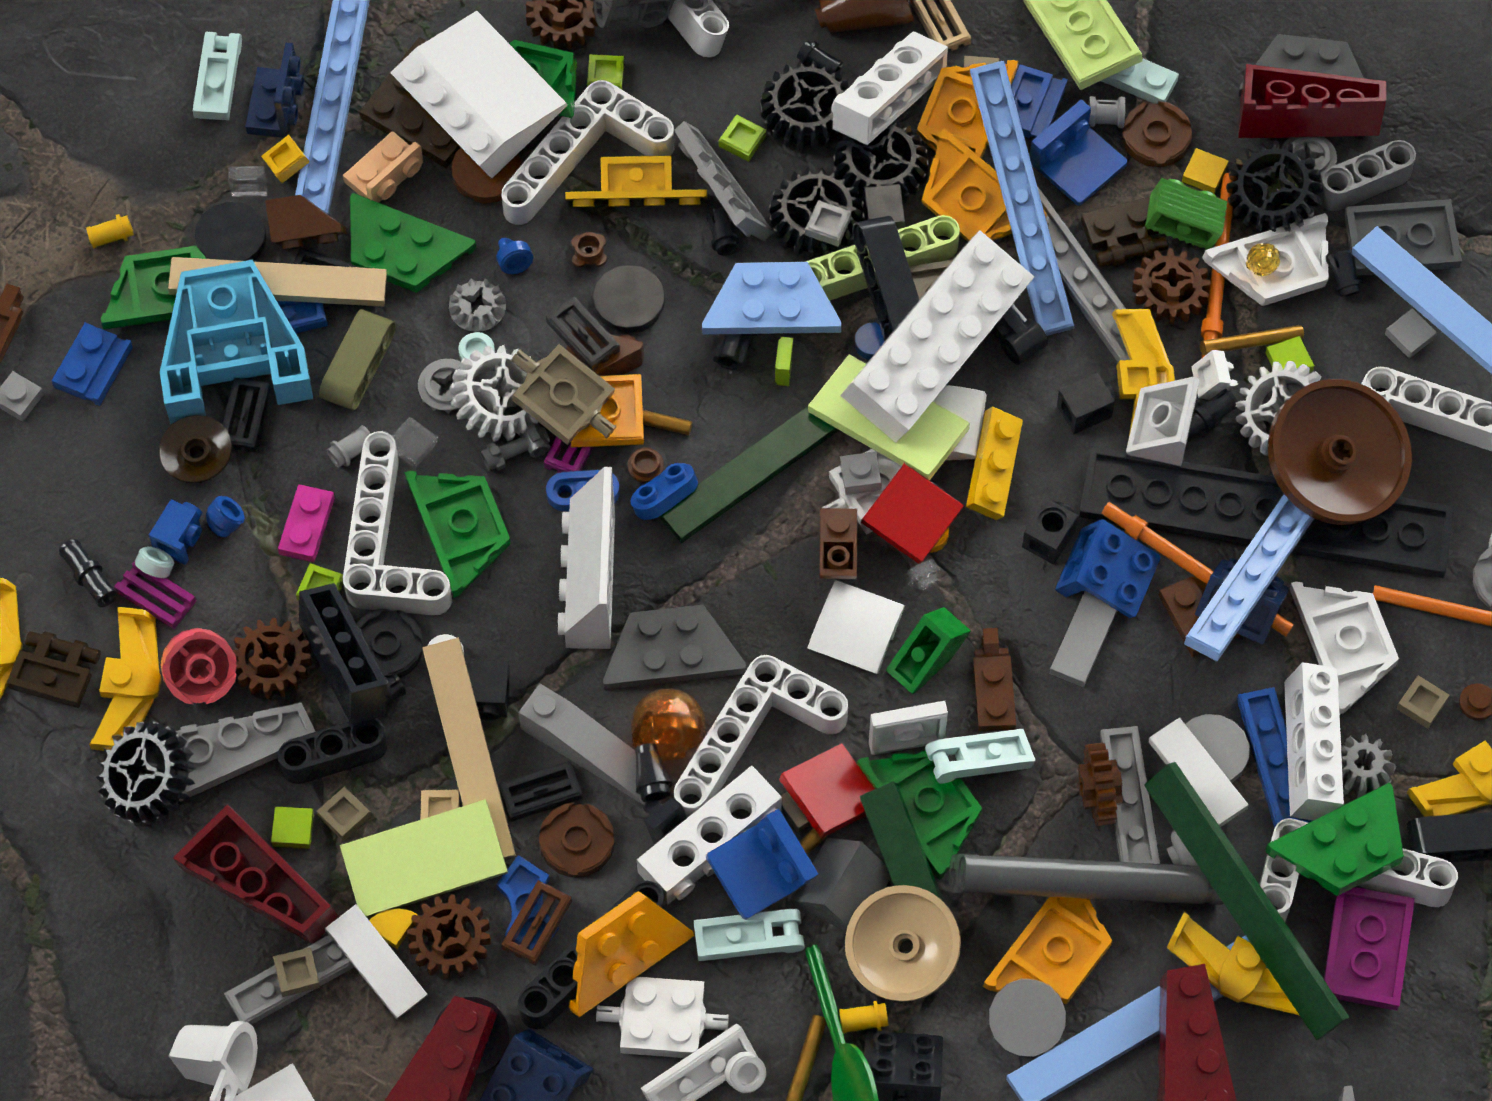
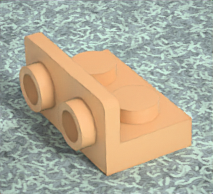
M392 131L343 174L344 183L362 197L378 203L382 199L387 200L394 194L397 186L407 177H413L420 170L423 163L421 146L416 142L409 145Z

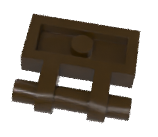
M1149 197L1082 213L1081 223L1091 250L1106 248V251L1096 253V261L1099 267L1110 264L1113 267L1124 265L1125 260L1141 256L1143 258H1151L1154 256V251L1158 250L1161 252L1168 249L1165 236L1152 239L1150 235L1158 234L1159 231L1154 232L1152 229L1145 227L1150 201ZM1134 239L1137 242L1123 247L1119 244Z
M29 631L25 644L35 647V652L32 654L22 650L19 651L7 680L8 688L79 708L92 677L90 669L80 667V665L84 661L97 664L101 651L88 647V643L75 640L72 643L58 639L54 633L44 631L40 634ZM52 653L67 656L66 662L50 659L49 656Z

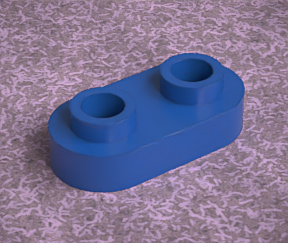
M674 463L669 465L654 479L640 486L630 500L636 516L643 520L655 519L694 492L698 486V479L694 469L689 464Z
M600 470L555 474L546 485L549 504L556 510L569 511L570 498ZM612 473L615 504L619 498L620 491L618 479ZM561 492L571 493V496L568 498L559 497Z

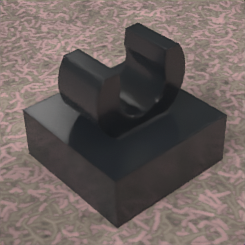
M673 797L663 805L654 798L643 807L644 811L650 815L644 822L654 844L687 819L682 805Z

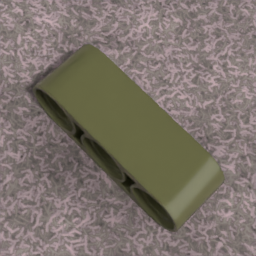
M363 309L357 312L322 380L319 391L321 399L352 411L358 408L391 344L396 328L395 321Z

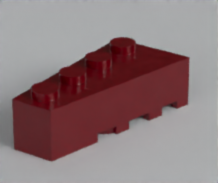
M1246 64L1240 98L1238 138L1379 136L1386 104V81Z
M228 804L172 858L186 873L310 944L315 943L326 932L325 928L339 918L331 905Z
M1200 964L1167 970L1160 979V1049L1158 1051L1159 1088L1157 1101H1237L1206 965Z
M454 996L385 1101H466L497 1013L490 1007Z

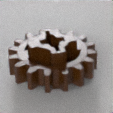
M532 0L526 2V24L530 26L532 37L540 35V43L543 46L552 41L554 49H558L560 43H565L567 49L571 50L572 42L574 41L584 45L585 35L594 37L595 26H598L594 15V0Z
M1172 248L1168 249L1167 256H1162L1158 250L1154 251L1153 261L1144 257L1141 268L1135 269V280H1133L1132 292L1136 293L1135 304L1145 303L1144 309H1150V312L1156 313V322H1159L1163 316L1168 317L1169 323L1173 325L1175 318L1178 316L1184 322H1188L1190 312L1198 316L1202 305L1207 304L1208 292L1211 286V281L1206 280L1208 270L1207 268L1198 269L1200 259L1197 257L1191 261L1187 260V251H1183L1180 256H1174Z
M276 618L271 619L270 626H264L261 619L257 620V629L255 630L245 626L243 629L246 637L244 639L235 637L234 639L235 646L238 649L233 650L237 660L235 672L239 675L237 678L239 685L245 687L250 684L249 689L251 695L254 696L260 689L264 690L266 699H270L272 691L278 690L280 696L284 697L285 687L287 686L297 690L299 686L296 679L298 677L307 679L308 673L305 667L312 665L311 655L307 654L311 651L309 641H303V631L298 629L292 632L293 628L290 621H286L280 627ZM252 649L254 651V655L248 659L249 664L247 665V657L250 650ZM295 651V660L290 667L288 661L293 658V652Z
M1105 743L1085 745L1083 750L1084 764H1078L1077 766L1078 788L1084 809L1092 810V818L1097 826L1116 824L1117 805L1123 804V785L1116 759L1109 760V753Z
M450 895L448 903H442V900L437 896L434 900V907L430 908L424 903L421 905L422 917L412 915L411 921L416 928L407 929L408 939L413 941L408 945L410 954H418L415 958L418 967L428 963L429 975L433 976L439 969L442 970L444 979H448L450 972L456 970L458 976L462 978L464 977V967L469 966L475 971L478 969L475 958L486 959L488 956L487 950L482 945L491 944V935L484 933L490 929L488 919L480 920L483 916L480 906L472 911L470 910L471 903L468 898L464 899L460 905L456 904L455 895ZM467 922L472 925L475 931L474 938L471 937L470 933L465 932ZM452 933H456V938L449 937ZM424 935L428 937V940L434 942L431 952L424 944ZM442 936L449 938L447 939V941L443 942Z

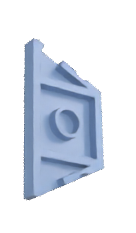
M808 262L735 263L702 322V333H841V320Z

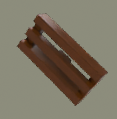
M538 880L501 944L502 949L507 952L511 951L515 953V956L521 959L525 958L529 960V963L536 966L572 903V897ZM542 893L547 894L546 900L521 944L515 943ZM555 900H559L560 902L552 914L549 922L547 923L533 950H529L528 948L530 944L532 943L534 937L536 936L538 930L544 922Z

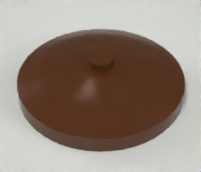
M1326 379L1303 387L1288 398L1280 407L1269 431L1268 457L1278 486L1289 501L1298 509L1319 521L1336 525H1352L1368 521L1393 505L1408 482L1412 464V452L1406 427L1397 411L1383 396L1358 382L1344 379Z

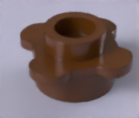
M586 232L573 237L571 245L575 248V255L572 257V263L576 267H583L585 264H595L600 267L607 262V256L604 254L606 238L603 235ZM587 249L593 250L591 253L586 252Z

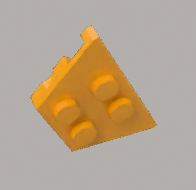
M1007 60V64H1005L1010 85L1018 69V61ZM986 63L972 64L966 68L959 66L941 68L917 127V135H920V138L935 153L939 143L940 132L945 128L982 159L988 139L970 69L984 66Z
M943 128L940 132L935 158H933L930 168L929 180L923 193L922 204L936 216L945 215L954 218L959 224V235L968 242L979 230L992 241L1012 234L996 170L948 130Z
M639 891L578 933L576 944L577 960L574 964L572 978L578 982L576 999L570 1000L569 1003L570 1011L581 1017L694 937V932Z
M1049 897L984 981L983 987L990 991L999 992L1007 983L1021 978L1036 979L1050 985L1060 995L1062 1002L1067 1004L1112 944V939L1105 926L1097 919L1096 910L1090 900Z

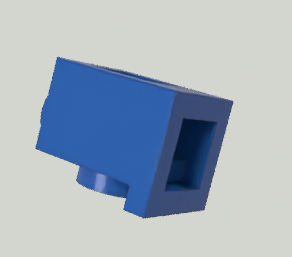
M171 499L149 533L152 547L165 551L173 560L186 565L189 560L186 550L189 546L193 547L201 535L202 528L199 519L203 514L202 511L191 503L184 502L181 504Z

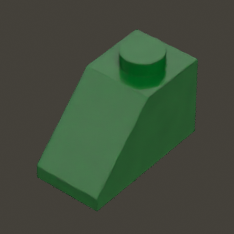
M945 607L924 614L886 671L911 694H914L953 658L971 630Z

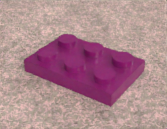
M1354 887L1339 896L1336 895L1323 979L1338 1000L1398 1011L1415 898Z

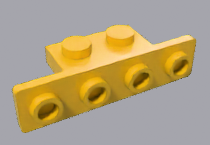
M671 156L601 157V191L565 192L566 201H573V207H594V200H608V206L613 207L630 206V200L644 199V206H664L665 199H679V205H700V198H707V190L705 189L672 190Z

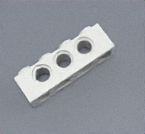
M914 31L904 40L897 42L887 55L882 59H878L870 70L855 80L853 85L842 94L836 96L831 107L833 113L832 129L868 145L935 85L941 68L947 67L948 47Z
M1302 662L1284 682L1290 817L1314 821L1340 808L1344 804L1337 668Z
M750 766L637 859L638 874L645 881L655 882L662 888L664 901L667 905L675 898L682 900L691 893L695 887L694 883L703 875L711 876L714 874L706 859V854L757 825L766 815L778 808L782 811V797L753 766ZM737 809H744L750 813V816L745 819H736L731 814ZM714 832L721 835L722 838L716 843H709L703 837L707 833ZM680 856H688L693 862L689 866L681 867L676 865L674 860Z

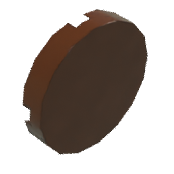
M1158 101V104L1142 103L1131 110L1125 119L1122 132V141L1129 155L1134 160L1152 167H1164L1175 164L1185 156L1190 148L1192 139L1191 123L1188 116L1180 108Z
M460 148L455 153L451 164L453 182L459 193L465 197L467 195L473 198L475 202H498L502 200L501 194L504 185L521 166L520 157L517 154L491 178Z
M564 804L550 812L542 822L539 843L541 855L547 865L561 875L573 878L589 876L602 869L611 858L615 845L613 826L606 814L593 805Z

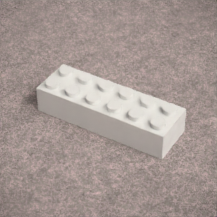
M979 230L840 396L896 443L919 419L1033 280L1034 276Z

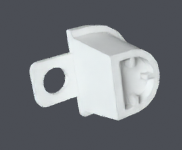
M235 1021L229 1026L187 1025L179 1031L169 1057L186 1079L214 1086L209 1101H220L223 1088L226 1089L224 1101H234L236 1094L247 1090L251 1081L257 1058V1035L254 1027L244 1021Z

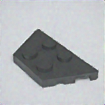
M1277 34L1255 64L1364 78L1348 43L1343 41ZM1243 82L1240 84L1239 97H1241Z
M703 604L629 613L603 678L604 690L742 675L746 672V663Z

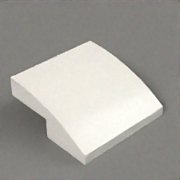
M946 385L932 401L970 423V429L946 460L976 458L987 397L984 391Z
M835 580L807 648L878 674L890 640H893L905 605Z

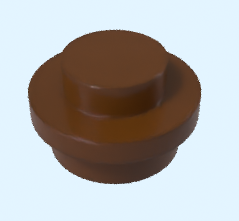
M640 448L629 457L628 472L638 482L648 483L664 471L662 456L652 448Z
M1479 683L1465 687L1459 697V706L1462 712L1473 720L1489 718L1492 715V689Z

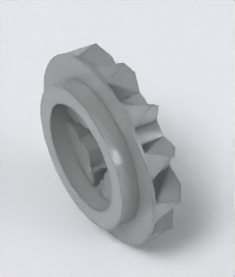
M1290 137L1282 147L1284 149L1285 145L1290 142L1293 144V153L1301 148L1306 149L1309 157L1315 160L1316 166L1314 169L1320 170L1321 176H1323L1327 169L1335 166L1337 162L1336 150L1325 137ZM1288 168L1287 173L1297 178L1299 184L1303 182L1299 174Z
M471 278L468 283L462 286L458 284L456 291L453 295H450L449 313L453 321L459 327L472 332H481L493 328L502 320L506 310L505 296H503L499 286L490 284L486 278L483 281H474ZM482 295L485 306L480 305L472 314V307L469 301L475 302L477 297Z
M440 359L429 364L420 374L418 380L419 394L422 402L428 404L433 411L436 409L444 410L449 414L451 410L458 408L451 407V400L455 395L451 394L450 390L441 396V386L439 384L446 385L452 380L455 370L460 369L461 361Z

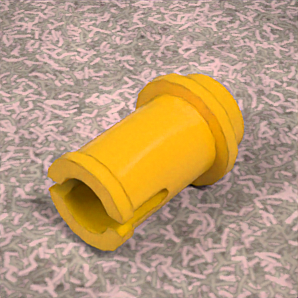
M117 214L116 219L92 227H86L93 249L124 239L126 242L128 237L134 235L128 215L121 217L120 214Z
M876 1000L873 1001L874 1005L839 1009L843 1034L872 1028L882 1031L881 1027L889 1026L886 1004H878Z

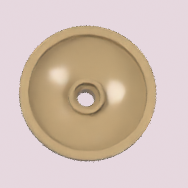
M907 885L884 888L865 899L853 913L845 936L847 961L857 980L873 994L898 1002L924 998L942 987L956 968L961 948L959 927L947 905L933 893L919 887ZM910 940L913 943V949L909 953H901V943Z

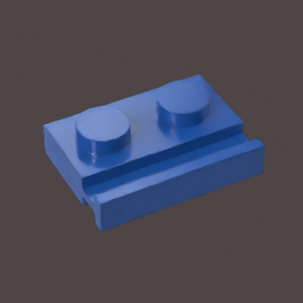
M1020 64L1011 89L1024 137H1037L1053 123L1065 93L1068 79L1063 78L1059 80L1053 78V74Z
M84 323L52 379L53 387L81 399L94 401L96 405L100 406L133 349L132 342L128 339L122 340L113 333Z

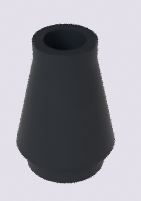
M647 743L636 747V793L640 794L643 802H650L654 798L658 801L668 798L671 795L670 788L673 786V783L659 755L657 745Z

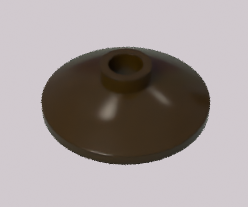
M201 415L189 416L176 421L166 430L159 446V457L166 472L173 478L185 483H202L216 477L227 466L232 453V442L226 428L217 420ZM196 451L204 452L201 457L192 458Z

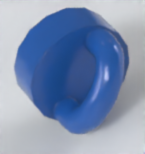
M506 237L499 240L498 245L500 249L497 252L496 258L500 269L504 273L518 274L529 268L534 257L530 246L526 242L513 241Z
M226 496L216 497L208 506L206 512L209 528L220 537H227L236 531L245 519L244 512L238 503Z

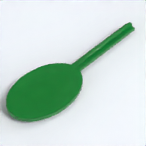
M818 945L805 948L806 956L822 1012L835 1048L831 1071L833 1101H879L876 1084L867 1059L856 1045L845 1042L838 1009L820 947Z

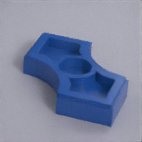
M519 855L507 869L508 874H504L496 884L497 890L506 897L512 909V918L505 937L537 881L539 880L547 884L550 880L547 873ZM544 893L540 896L515 943L521 944L543 905ZM548 914L528 948L531 951L551 918ZM557 927V929H556L555 933L553 934L552 938H553V937L555 936V934L558 932L559 927Z

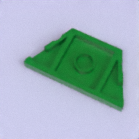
M519 40L510 42L509 44L568 104L558 116L572 119L575 108L577 69L574 53Z
M352 193L350 196L351 264L360 268L387 269V282L417 293L427 286L432 278L442 275L452 268L451 263L465 253L470 255L476 249V240L355 193Z
M189 246L125 256L119 270L120 277L114 283L110 294V303L106 313H103L101 317L103 330L171 320L176 295H169L168 291L171 258L206 259L197 246Z
M416 471L404 472L442 571L449 579L453 598L457 597L511 545L509 534L485 476L473 475L457 477L454 474L439 473L438 477L417 475Z
M921 751L915 755L908 753L892 754V757L887 759L869 760V757L859 759L857 765L875 789L893 781L897 783L929 866L939 880L942 879L949 869L952 855L958 854L982 813L981 805L961 778H956L948 783H938L933 772L935 764L928 759L926 751Z
M1389 782L1268 843L1266 853L1274 859L1278 855L1297 866L1296 872L1308 879L1318 881L1323 888L1337 896L1401 864L1404 857L1393 786Z

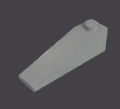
M539 683L518 712L521 730L636 801L646 805L647 802H643L640 794L636 793L635 750L573 703Z

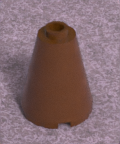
M819 0L821 7L815 9L821 29L828 27L830 33L903 25L914 21L908 0Z

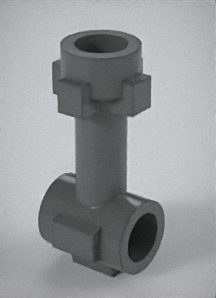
M536 422L527 423L528 429L525 430L526 432L520 433L521 438L501 447L496 446L494 442L486 445V449L480 451L488 471L493 469L499 471L506 468L505 460L526 451L530 453L532 458L546 454L551 447L549 445L550 438L545 428L540 427Z

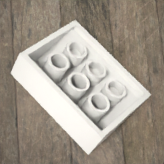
M475 11L415 48L390 72L491 178L505 167L568 106L478 11Z
M604 467L570 498L569 512L562 513V534H568V545H561V567H567V579H560L559 600L566 601L565 613H558V635H565L566 648H611L615 505L612 467Z

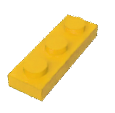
M993 406L987 409L984 414L966 507L994 520H998L1004 517L1023 420Z

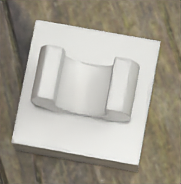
M1212 350L1191 366L1193 376L1200 379L1197 392L1200 399L1210 400L1222 392L1223 389L1226 388L1230 391L1238 385L1236 380L1230 379L1229 372L1234 369V366L1226 361L1224 351Z

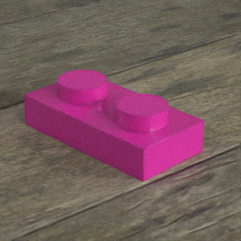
M298 484L278 546L279 555L315 562L334 503V492Z

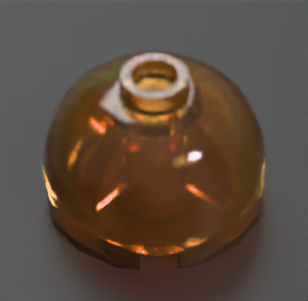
M660 689L647 694L639 701L632 714L631 732L633 746L636 748L637 745L656 744L662 761L682 759L686 757V751L695 746L697 751L706 736L705 717L702 708L690 694L681 690Z

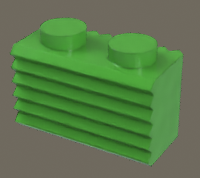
M1161 178L1150 195L1145 227L1152 229L1154 232L1159 231L1160 234L1165 233L1166 236H1172L1173 239L1178 238L1179 241L1185 240L1186 243H1192L1193 246L1204 247L1207 250L1214 246L1223 233L1228 201L1217 198L1210 191H1198L1184 186L1179 180Z

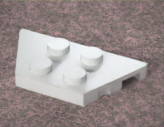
M1324 213L1304 219L1302 227H1299L1296 223H1291L1290 232L1285 231L1282 226L1278 227L1276 232L1269 230L1205 250L1202 258L1205 263L1261 306L1325 287L1328 281V264L1326 262L1328 255V241H1326L1328 216Z
M1293 582L1290 585V592L1319 665L1337 668L1339 715L1343 714L1397 665L1398 655L1373 593L1361 591L1346 592L1341 588L1326 586L1325 590L1303 587V582Z

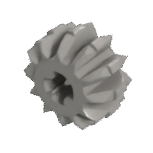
M1365 733L1361 736L1359 743L1350 736L1346 739L1345 746L1341 745L1343 783H1345L1344 795L1349 794L1353 789L1357 791V797L1359 798L1365 795L1366 791L1371 792L1389 782L1391 784L1390 775L1394 774L1396 766L1394 763L1389 762L1393 755L1392 750H1380L1382 745L1381 739L1376 740L1374 744L1368 743L1369 739ZM1358 763L1362 764V765H1361V769L1358 768V767L1356 766V764H1358ZM1364 765L1368 766L1369 770H1364Z

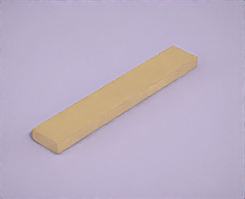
M172 257L168 286L169 295H176L181 272L242 261ZM254 262L276 301L384 307L387 269Z
M458 637L422 647L462 804L465 806L486 799L504 859L514 857L516 854L460 639Z

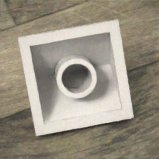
M1194 376L1141 388L1126 453L1131 456L1181 466L1200 379Z

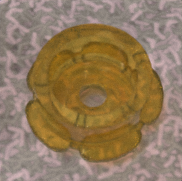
M1260 243L1253 246L1246 257L1248 260L1246 262L1247 268L1253 270L1257 276H1267L1273 273L1280 265L1279 250L1269 243Z

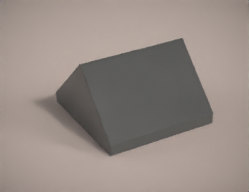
M827 838L812 863L818 875L807 885L796 890L791 903L846 932L849 921L858 906L870 895L887 888L891 881V876L886 864L863 842Z

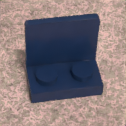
M285 43L280 69L257 67L245 126L247 134L285 138L289 135L291 125L296 126L298 105L295 102L297 95L302 96L304 75L299 74L301 58L295 55L293 43Z
M1237 559L1221 560L1210 576L1194 615L1200 617L1238 562ZM1274 577L1237 634L1260 644L1265 643L1278 610L1290 591L1289 587L1283 585L1284 581L1281 578Z
M529 1028L513 1036L480 1101H568L574 1088L587 1082L593 1068Z

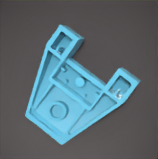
M253 260L181 272L160 368L164 404L170 424L189 416H206L201 386L233 381L234 378L244 379L271 374L278 405L313 399L304 347Z

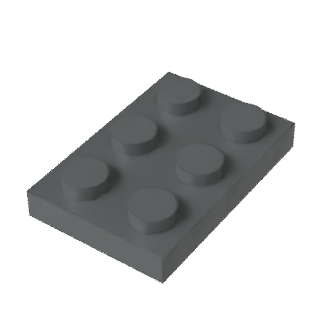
M1451 199L1350 206L1345 208L1344 218L1351 252L1358 242L1378 226L1428 270L1460 268L1462 257ZM1351 254L1357 276L1374 274Z

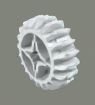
M490 345L484 348L483 354L476 349L471 353L470 359L464 358L461 361L460 369L455 370L452 376L455 382L450 386V393L455 396L451 400V407L461 408L456 415L457 420L467 418L469 420L466 425L467 430L473 429L474 426L480 429L478 432L479 438L484 437L486 432H490L492 440L495 442L499 440L502 433L506 440L510 441L514 438L515 433L520 436V433L526 432L525 430L528 429L527 423H538L525 410L513 415L503 416L507 407L517 406L511 400L512 395L524 383L527 375L526 372L511 362L518 349L513 350L511 355L506 354L504 345L498 348L497 353L494 352ZM494 371L492 379H482L481 382L472 381L474 377L481 373ZM479 403H481V404H483L484 406H486V408L488 409V411H487L486 409H484Z
M1288 361L1283 370L1279 362H1273L1271 373L1265 367H1260L1259 372L1262 377L1259 380L1254 376H1248V381L1253 385L1250 390L1240 388V393L1246 397V401L1236 402V407L1239 410L1245 411L1236 416V421L1239 424H1244L1240 433L1244 437H1250L1248 444L1253 448L1260 446V452L1265 456L1268 455L1269 435L1263 431L1260 422L1267 421L1272 423L1280 407L1291 397V392L1287 389L1286 384H1298L1305 387L1321 379V375L1316 371L1309 374L1310 368L1305 364H1302L1297 369L1293 361ZM1272 390L1271 399L1266 404L1261 405L1265 396Z

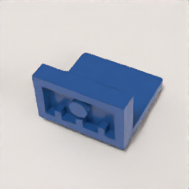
M1082 99L1032 140L1030 150L1031 165L1078 206L1086 202L1127 166V159L1090 128L1091 107Z
M1101 519L1081 528L1055 591L1065 597L1080 591H1087L1128 618H1133L1139 611L1161 557L1150 548L1104 519Z
M779 808L766 815L757 825L706 854L708 863L744 920L807 885L818 875L817 870Z

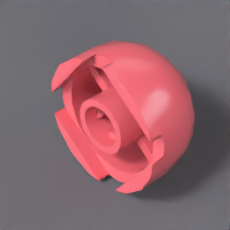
M194 628L182 631L170 640L163 651L161 660L163 681L173 696L184 703H214L225 696L235 683L237 675L235 672L237 667L236 655L227 641L211 630Z

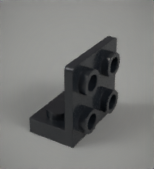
M889 1031L866 1032L864 1056L871 1068L879 1101H940L943 1055L942 1036Z

